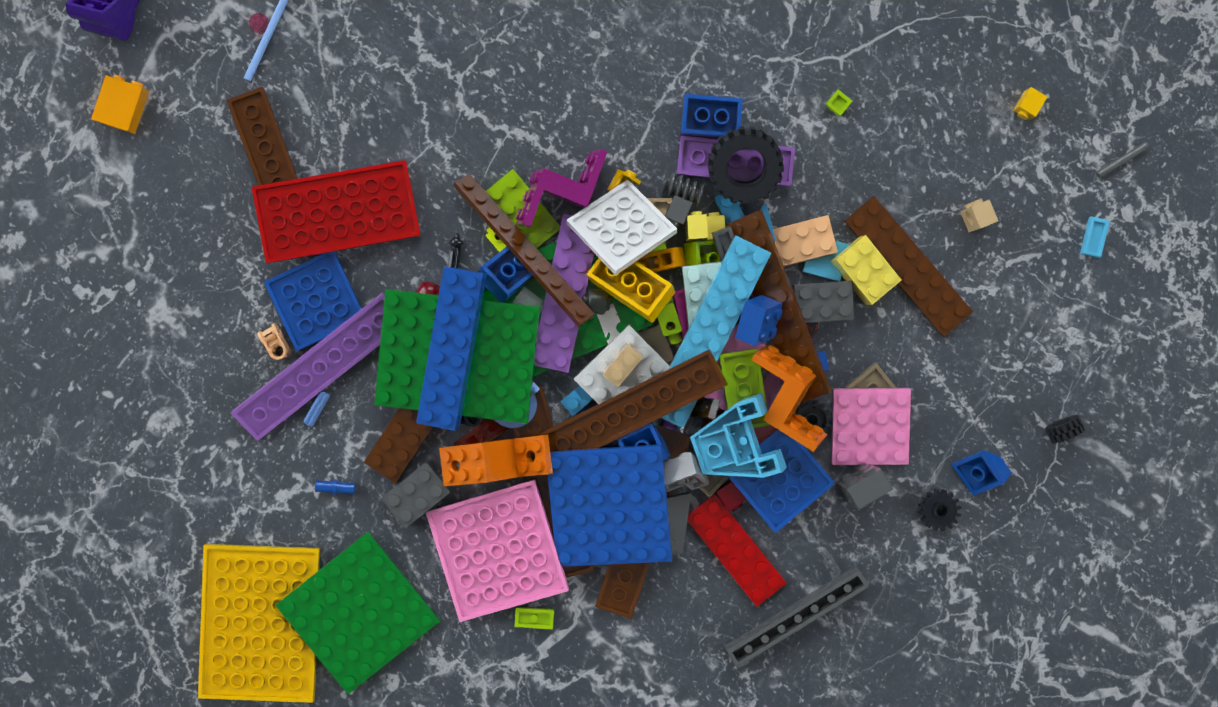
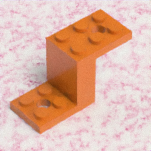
M766 345L754 354L752 361L785 382L763 420L814 452L824 441L827 434L821 427L807 422L805 417L796 415L795 411L816 375L808 367L798 365L792 357L779 353L776 347Z
M548 435L439 448L444 486L488 483L516 477L553 474ZM532 451H533L534 454H535V459H534V461H533L532 458H531V452H532ZM457 461L460 463V469L457 468Z

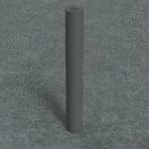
M1142 143L1096 172L1097 177L1102 178L1149 149L1148 143Z

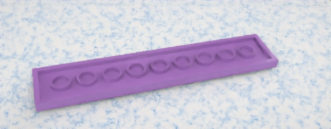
M382 292L232 410L231 414L257 441L380 345L385 294Z

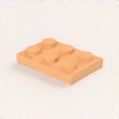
M829 215L773 229L776 239L775 244L784 267L838 253Z

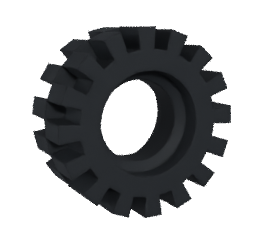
M1071 415L1070 417L1059 419V421H1055L1053 424H1049L1045 430L1051 443L1056 444L1079 436L1080 433L1085 431L1079 415Z

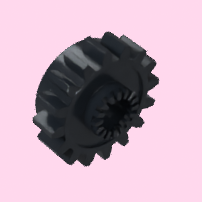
M810 400L806 401V404L800 403V407L795 412L796 415H801L806 419L808 416L813 415L815 422L812 425L821 427L826 434H828L827 427H832L829 424V420H832V417L828 416L830 410H824V403L819 406L818 400H814L813 404H811Z
M934 489V493L928 491V496H922V503H918V506L921 507L918 514L923 516L920 520L926 522V527L930 528L932 526L934 531H937L938 528L941 531H945V526L952 529L951 523H958L955 519L956 516L961 517L957 510L962 509V507L956 505L959 499L953 498L954 494L951 492L947 494L945 489H942L941 493L938 489ZM942 505V512L940 514H937L936 510L938 506Z

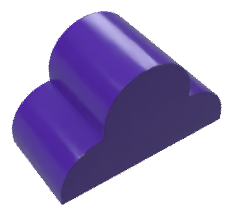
M69 0L65 5L69 17L79 20L82 30L124 41L132 32L135 20L134 9L137 7L139 0Z

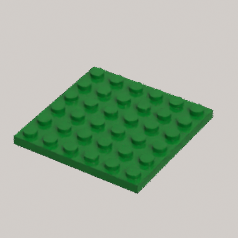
M369 531L275 605L347 694H350L440 622L438 616Z

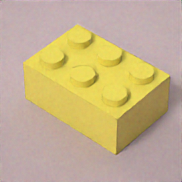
M866 235L858 237L831 260L846 281H852V289L865 305H873L901 281L900 277Z

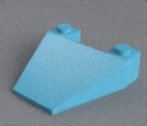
M762 393L743 398L690 437L702 474L764 478L782 473L787 468L781 449L764 454L761 452L751 419L763 416L768 412Z

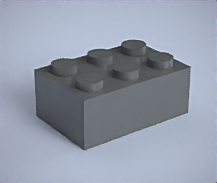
M852 281L791 285L805 323L854 320Z
M429 460L381 499L402 526L407 528L453 489L451 486L443 485V476Z
M866 463L857 466L855 472L840 476V481L836 482L846 501L859 510L893 490L882 469L871 464L866 465Z

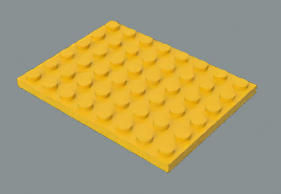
M205 544L203 546L199 699L313 703L315 701L316 655L275 605L320 570L321 548Z

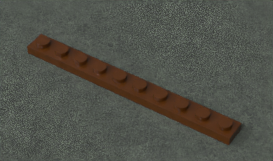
M470 174L454 183L455 189L578 327L593 318L594 313Z

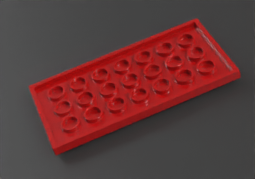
M406 160L251 187L266 264L421 236Z

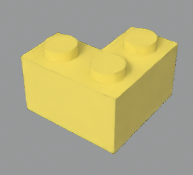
M701 211L690 212L689 216L685 219L686 243L713 240L711 233L725 228L724 215H720L719 212L708 213V216L707 214L702 215Z

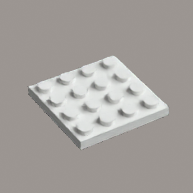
M629 180L618 185L588 205V207L567 219V225L615 275L677 233V228Z
M628 325L574 380L600 404L668 370L670 365ZM628 342L643 354V358L622 384L616 387L603 376V371Z

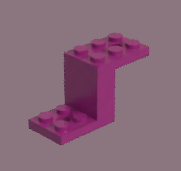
M598 149L592 151L591 154L588 153L585 160L587 166L585 171L581 172L578 182L545 168L536 170V173L533 172L529 183H531L530 189L525 191L522 199L524 201L523 208H519L516 215L517 225L531 227L542 194L578 208L588 207L607 151Z

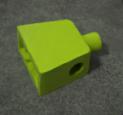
M671 298L657 318L663 336H668L671 345L682 341L679 333L682 331L673 298ZM668 322L674 323L672 326L667 325Z

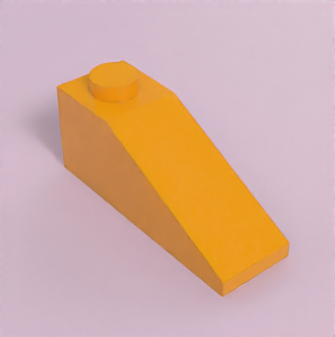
M673 247L649 253L637 260V262L654 273L687 266L683 247Z

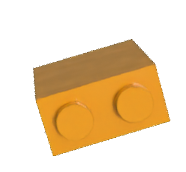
M115 74L113 77L105 75L91 119L98 123L136 134L149 91L143 88L144 84L133 80L131 83L125 82V78Z

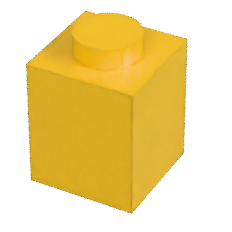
M1030 87L1024 91L1013 111L1018 113L1017 116L1021 119L1031 120L1037 116L1047 96Z

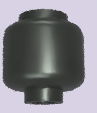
M589 289L586 295L583 294L582 300L594 314L603 315L606 311H609L611 296L605 290Z

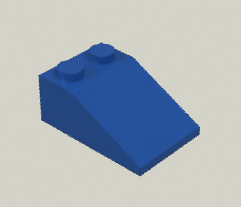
M508 247L491 258L478 271L487 274L485 287L499 302H506L533 278L532 274Z

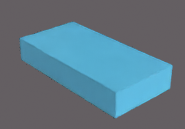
M1089 217L1080 254L1101 258L1110 223L1109 220Z

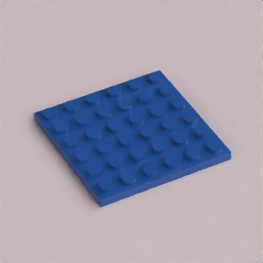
M662 444L550 451L553 474L547 475L554 542L562 567L670 562L673 560Z

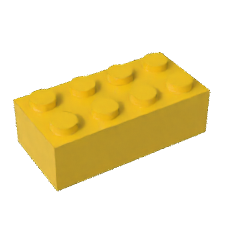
M598 258L586 274L593 284L605 290L609 295L651 323L654 322L675 294L671 283L637 261L615 275Z

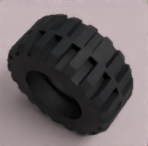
M741 126L734 131L732 129L728 130L726 135H721L718 138V142L713 144L711 154L708 157L709 176L715 190L719 191L724 199L729 198L732 203L736 204L739 201L742 205H748L750 201H753V204L759 203L758 199L763 197L765 200L769 197L771 191L775 192L777 183H781L783 178L781 175L784 172L783 156L775 140L767 135L765 131L761 129L756 130L755 127L751 126L749 128ZM741 149H754L761 154L764 160V168L761 174L748 182L734 180L727 170L729 158Z

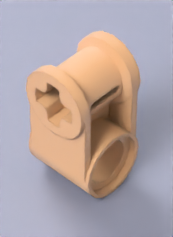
M273 323L272 327L263 332H257L260 341L267 349L271 358L286 360L290 357L291 349L276 323ZM281 346L283 348V354L281 356H278L276 352L277 349Z

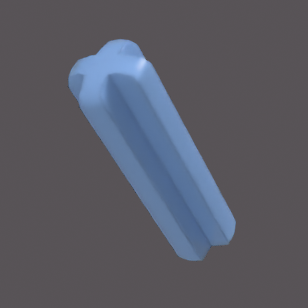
M325 391L319 392L304 419L306 425L314 426L330 394Z

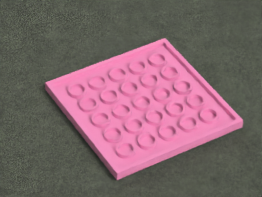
M536 479L426 512L459 622L569 591Z

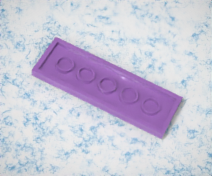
M681 136L676 175L710 178L708 157L711 154L713 144H716L718 139ZM778 146L783 156L784 172L781 174L783 177L781 183H777V186L791 187L795 148ZM741 149L735 152L727 163L729 175L734 180L740 182H748L757 178L764 168L763 157L754 149Z

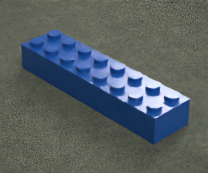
M444 266L416 423L453 431L460 428L487 279L486 273Z

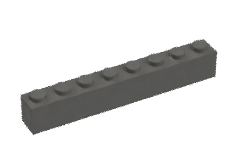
M854 566L726 644L725 648L736 667H739L867 589L869 585L860 570Z

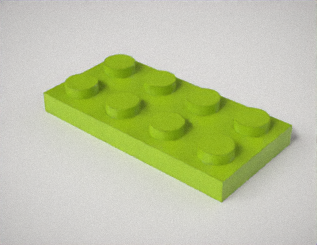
M512 169L491 186L486 193L535 248L538 249L560 231V225L541 202H539L531 227L517 225L516 215L519 208H523L524 201L522 199L525 191H529V188Z
M758 348L720 354L721 371L728 385L724 386L727 410L743 398L762 393L766 404L761 366L752 361L754 354L758 352ZM766 414L751 419L753 428L770 425L763 420Z

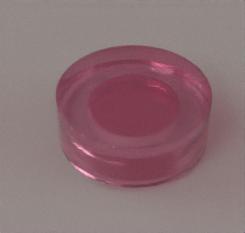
M255 13L249 19V26L254 32L262 34L265 33L270 21L264 14Z

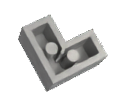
M684 452L679 457L664 460L667 492L682 486H687L694 490L709 484L707 474H702L698 459L691 452Z

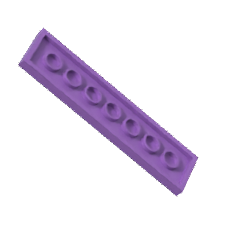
M563 214L552 267L582 299L583 294L586 295L589 282L586 274L592 267L595 253L567 225V219L572 217V215ZM547 291L538 328L534 366L569 373L579 327Z

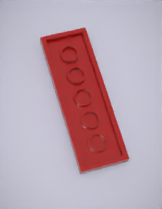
M715 493L688 514L687 521L756 607L786 584L785 580Z

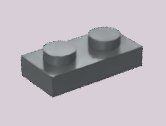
M731 226L711 233L721 263L734 239Z

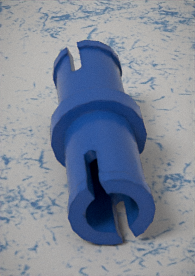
M316 480L315 492L332 493V495H337V493L355 494V482Z

